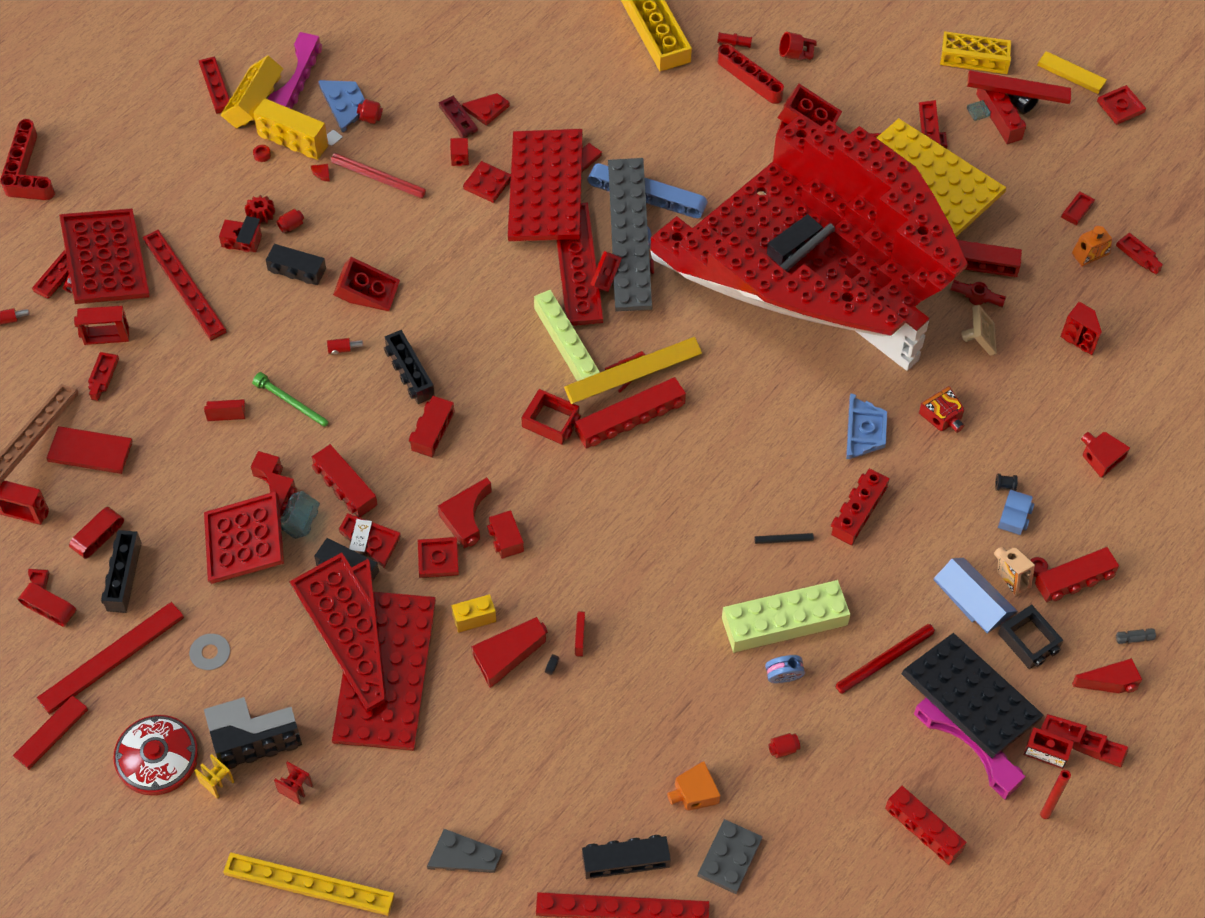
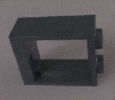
M1032 604L1001 624L998 631L999 636L1028 669H1031L1033 666L1039 667L1046 661L1045 658L1050 655L1053 657L1061 651L1060 647L1063 639ZM1030 621L1050 641V644L1035 654L1014 633Z

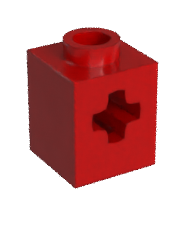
M450 138L451 166L469 165L468 138Z

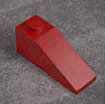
M1131 658L1077 674L1072 685L1077 688L1112 693H1131L1138 689L1142 678Z

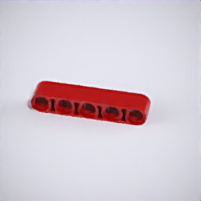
M723 44L718 48L717 62L721 67L770 103L778 104L782 101L784 85L731 45Z

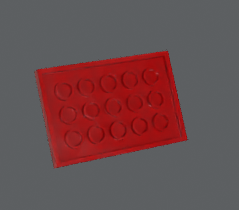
M133 208L59 214L74 304L149 298V289Z

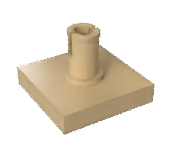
M980 305L972 307L974 328L962 331L963 340L968 342L976 339L989 355L997 354L995 323Z

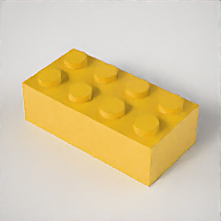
M269 55L251 65L220 116L236 129L242 125L246 126L251 120L254 121L253 112L263 99H266L273 92V86L281 79L282 76L280 74L284 68Z
M265 98L253 112L257 133L263 139L271 140L278 145H283L292 151L300 152L316 160L321 157L329 146L324 122Z

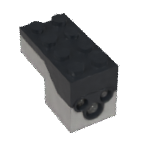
M245 697L204 709L216 757L228 769H233L245 762L253 763L265 756H275L281 751H292L302 745L292 707L251 719Z

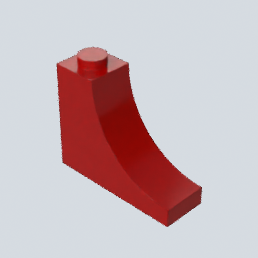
M487 477L438 505L440 518L454 537H457V541L463 549L475 545L480 540V531L475 523L474 516L480 502L492 493L491 482Z

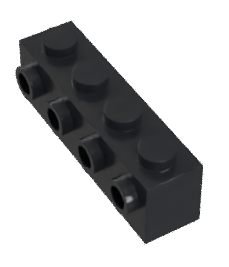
M399 330L385 336L386 346L384 351L387 357L392 358L393 361L391 362L395 371L400 372L399 376L403 385L408 386L407 390L411 399H415L417 404L430 400L432 396H435L434 385L403 331Z
M117 531L116 539L113 542V554L109 560V572L105 578L106 586L101 596V602L104 604L107 612L127 613L142 544L137 531Z

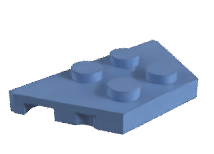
M318 81L319 87L341 131L345 132L347 130L346 127L351 122L355 123L359 119L360 114H357V108L359 103L362 104L365 100L357 83L353 81Z
M850 393L846 459L885 448L887 411L875 407L868 401L863 402L857 399L856 395Z

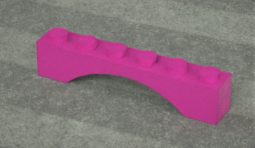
M303 32L299 33L294 43L298 59L295 73L283 87L271 93L268 100L290 109L293 108L294 104H297L298 95L304 89V82L309 78L310 70L316 63V57L322 50L319 36Z
M927 698L916 706L914 715L928 728L950 733L963 740L975 751L984 764L989 786L1004 800L1022 785L1026 776L1023 775V771L1018 766H1014L1008 761L1007 756L1003 752H1000L992 759Z

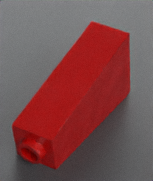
M537 617L471 646L472 656L489 688L498 683L546 642L547 628L543 622L540 623Z

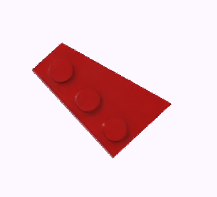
M347 513L339 527V533L351 541L356 520L365 519ZM372 522L364 553L385 568L401 537V533Z

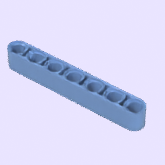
M599 163L595 164L587 179L588 183L594 187L610 191L608 166ZM645 178L646 203L693 218H700L708 203L704 196Z

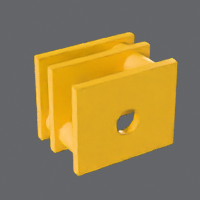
M211 754L210 757L214 767L209 770L202 763L200 766L204 775L197 769L194 771L199 783L218 799L219 795L215 785L222 788L221 780L224 777L232 784L234 779L230 770Z

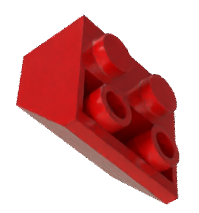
M1078 302L1067 316L1060 336L1065 341L1074 344L1082 351L1093 355L1102 333L1095 310Z

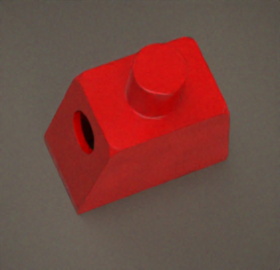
M1086 432L1081 438V441L1087 445L1083 452V457L1101 478L1127 457L1130 450L1129 446L1107 432H1102L1096 438L1090 432Z

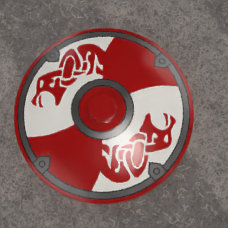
M152 715L139 719L125 729L116 743L113 759L119 778L129 789L143 795L152 796L169 793L183 785L196 768L199 751L193 732L184 722L172 716Z

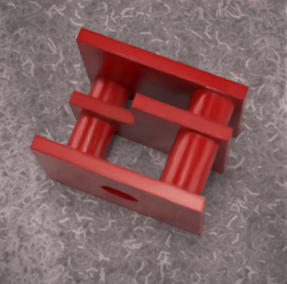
M287 761L286 765L289 776L287 779L281 777L278 780L275 778L274 782L280 794L300 805L299 796L305 797L302 784L304 783L309 787H312L313 784L308 772Z

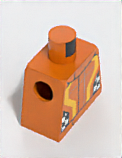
M1095 226L1093 230L1080 236L1072 251V255L1081 266L1107 256L1111 252L1112 237L1104 227Z

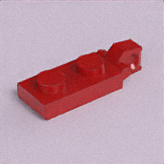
M1128 233L1116 243V247L1140 266L1149 269L1155 275L1161 271L1163 264L1158 261L1156 253L1131 233Z
M104 352L99 353L88 380L91 400L99 401L101 393L106 392V389H108L119 361L118 355Z

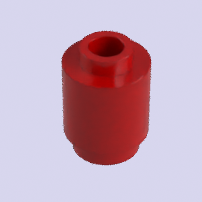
M292 209L280 216L276 223L282 233H289L303 224L304 216L300 210Z
M788 733L771 738V743L768 744L771 755H775L777 759L794 754L797 750L801 749L796 733Z

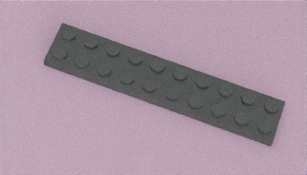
M643 158L608 160L612 252L614 255L622 258L614 277L615 312L652 310Z

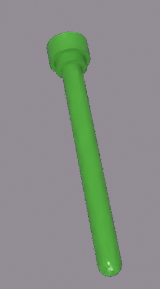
M262 372L256 374L252 381L253 385L259 389L266 388L324 427L328 425L327 419L270 383L267 375Z

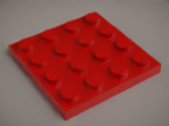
M276 492L204 512L209 583L214 584L284 564L279 495Z

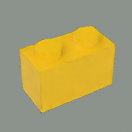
M490 594L451 605L458 633L496 622V611Z

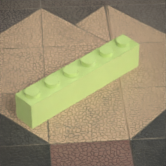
M551 289L534 296V309L575 379L579 381L600 373Z

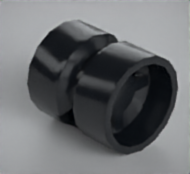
M1006 94L1009 95L1011 103L1023 114L1030 112L1039 101V99Z

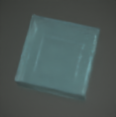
M983 100L967 105V110L974 121L990 116L991 112Z

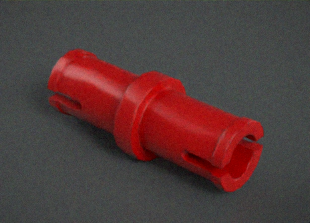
M718 33L717 43L731 44L732 47L736 45L751 47L752 37L739 36L737 33H734V35Z

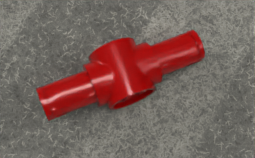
M954 279L950 291L966 295L965 297L969 298V301L974 305L991 303L1003 308L1006 296L991 292L983 282L965 284Z

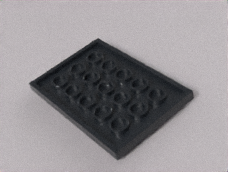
M954 633L907 666L901 673L992 759L1044 716Z

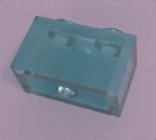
M304 491L292 494L281 517V530L294 539L306 536L311 530L310 525L313 519L318 514L317 509L320 503Z

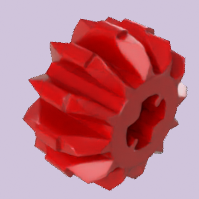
M261 195L257 198L253 196L252 200H247V205L244 208L246 216L260 219L259 225L262 222L267 224L268 220H273V215L276 212L274 202L269 200L268 196L262 198Z

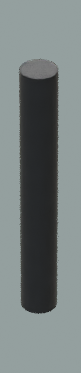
M813 533L754 536L755 544L814 540Z

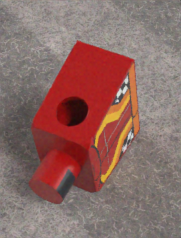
M950 386L921 403L919 414L938 430L944 431L951 426L958 433L965 426L961 421L964 407Z

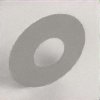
M205 634L192 643L189 656L196 667L203 670H213L226 662L230 654V647L224 637L218 634ZM209 644L215 645L218 649L217 655L212 659H206L202 656L203 647Z

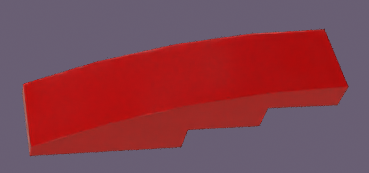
M1047 714L1041 727L1043 731L1074 741L1072 749L1118 767H1122L1129 751L1128 746L1109 741L1106 735L1087 730L1086 725Z

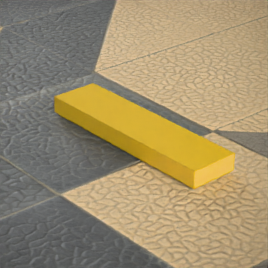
M1047 51L1037 64V66L1096 94H1099L1107 79Z

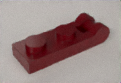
M454 95L439 102V108L457 130L460 138H466L468 134L478 132L476 124Z

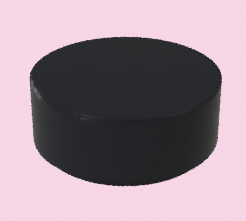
M551 655L545 673L553 675L560 659L559 656Z

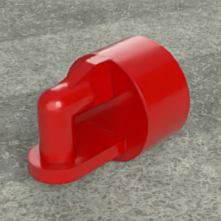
M785 32L780 40L779 54L781 57L794 60H811L814 57V47L817 46V41L804 38L801 34Z

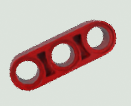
M105 507L71 539L69 547L84 559L89 558L121 528L124 518L110 507Z
M31 582L17 598L23 606L62 627L66 626L77 611L68 601Z

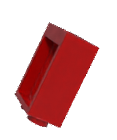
M123 305L77 309V316H74V325L78 327V336L82 338L84 345L129 342L130 326ZM107 323H115V324H116V325H107V326H92V327H89V326H88V325H92V324H107Z
M539 389L521 417L522 427L562 445L565 439L570 438L575 421L580 420L581 414H579L578 405L571 404L567 400ZM544 405L570 416L561 432L535 421Z
M4 480L0 485V515L41 525L49 514V508L41 490Z

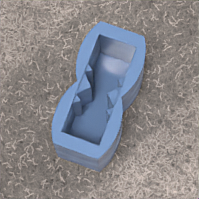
M1010 490L998 528L1021 535L1022 530L1026 531L1030 521L1026 517L1027 514H1032L1035 504L1031 502L1033 497Z

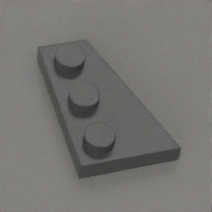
M443 829L428 862L427 869L435 870V868L452 871L460 869L471 872L495 873L503 851Z

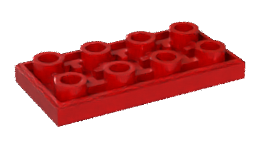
M58 426L46 459L47 462L122 474L133 440L128 437Z

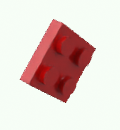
M1127 85L1106 93L1097 99L1098 104L1116 125L1139 116L1146 111V107Z
M481 161L463 184V189L494 203L511 181V174Z
M457 537L418 539L419 578L459 575Z

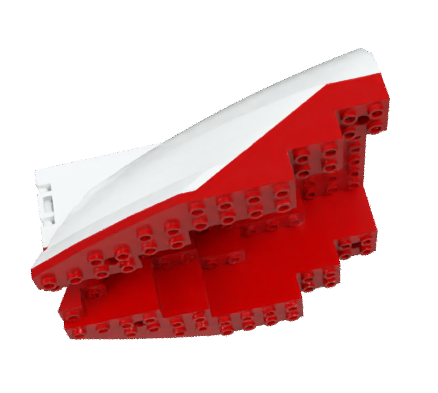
M802 115L797 116L776 134L773 162L693 228L676 216L651 237L650 250L654 261L680 273L693 282L727 296L788 316L854 330L906 371L919 361L921 354L919 350L923 347L924 333L927 331L930 319L917 309L916 306L921 301L944 289L967 267V261L951 225L916 166L860 126L848 134L830 120L818 128ZM763 192L766 195H758L757 193ZM807 214L823 228L829 223L835 227L836 230L788 271H785L767 255L768 242Z

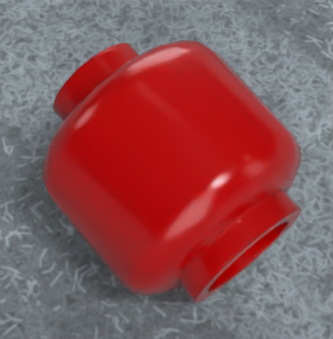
M365 99L362 104L359 103L357 114H360L359 118L361 121L370 124H376L377 121L380 122L383 108H381L379 102Z

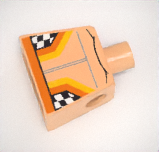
M1003 547L998 548L994 552L998 559L997 572L1013 594L1017 596L1032 588L1035 565L1017 548H1012L1008 551Z

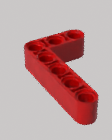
M23 119L18 123L0 183L5 195L8 197L50 200L55 195L51 180L43 176L25 175L37 139L34 123L30 119Z

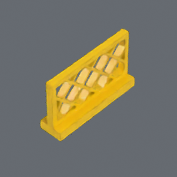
M944 31L940 65L1008 74L1011 61V40ZM947 38L954 39L955 41L951 42ZM961 44L963 47L958 48L956 45ZM999 45L1007 46V47H1005V48L1002 49V48L999 47ZM977 46L980 49L976 51L973 47ZM993 48V49H995L997 52H994V53H993V52L990 51V49Z

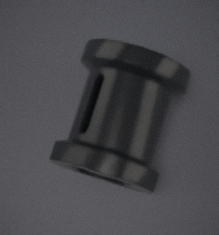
M997 473L995 479L996 491L1000 489L1017 490V475L1011 477L1001 476L1000 473Z

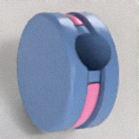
M798 655L777 657L765 664L768 681L771 683L790 682L805 675L802 657Z

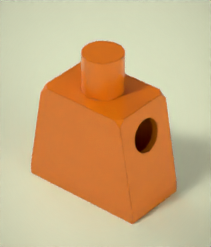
M704 761L676 777V790L667 793L671 805L682 801L685 809L688 811L717 805L720 802L719 791Z

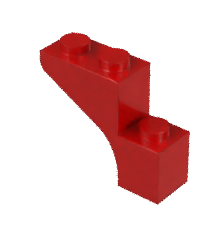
M258 451L251 464L252 474L269 485L270 493L276 492L279 495L280 517L282 520L284 514H287L289 511L291 499L296 496L297 487L295 486L294 479L281 475L283 465H281L280 457Z

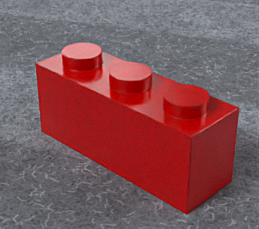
M432 396L430 402H426L424 414L418 418L417 428L409 437L411 451L433 458L455 413L454 402Z

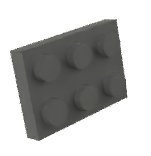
M724 819L697 877L737 894L763 836Z

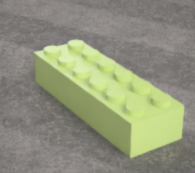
M838 580L725 606L722 612V620L733 653L847 626L850 619V612Z

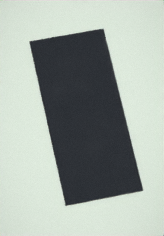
M246 216L236 242L250 244L260 219Z

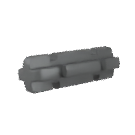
M1153 628L1146 629V631L1144 629L1127 631V633L1122 631L1116 634V641L1119 644L1126 643V641L1128 643L1141 642L1144 639L1150 641L1156 638V632Z

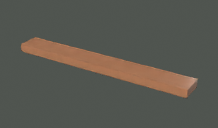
M61 384L0 453V485L78 396L77 389Z

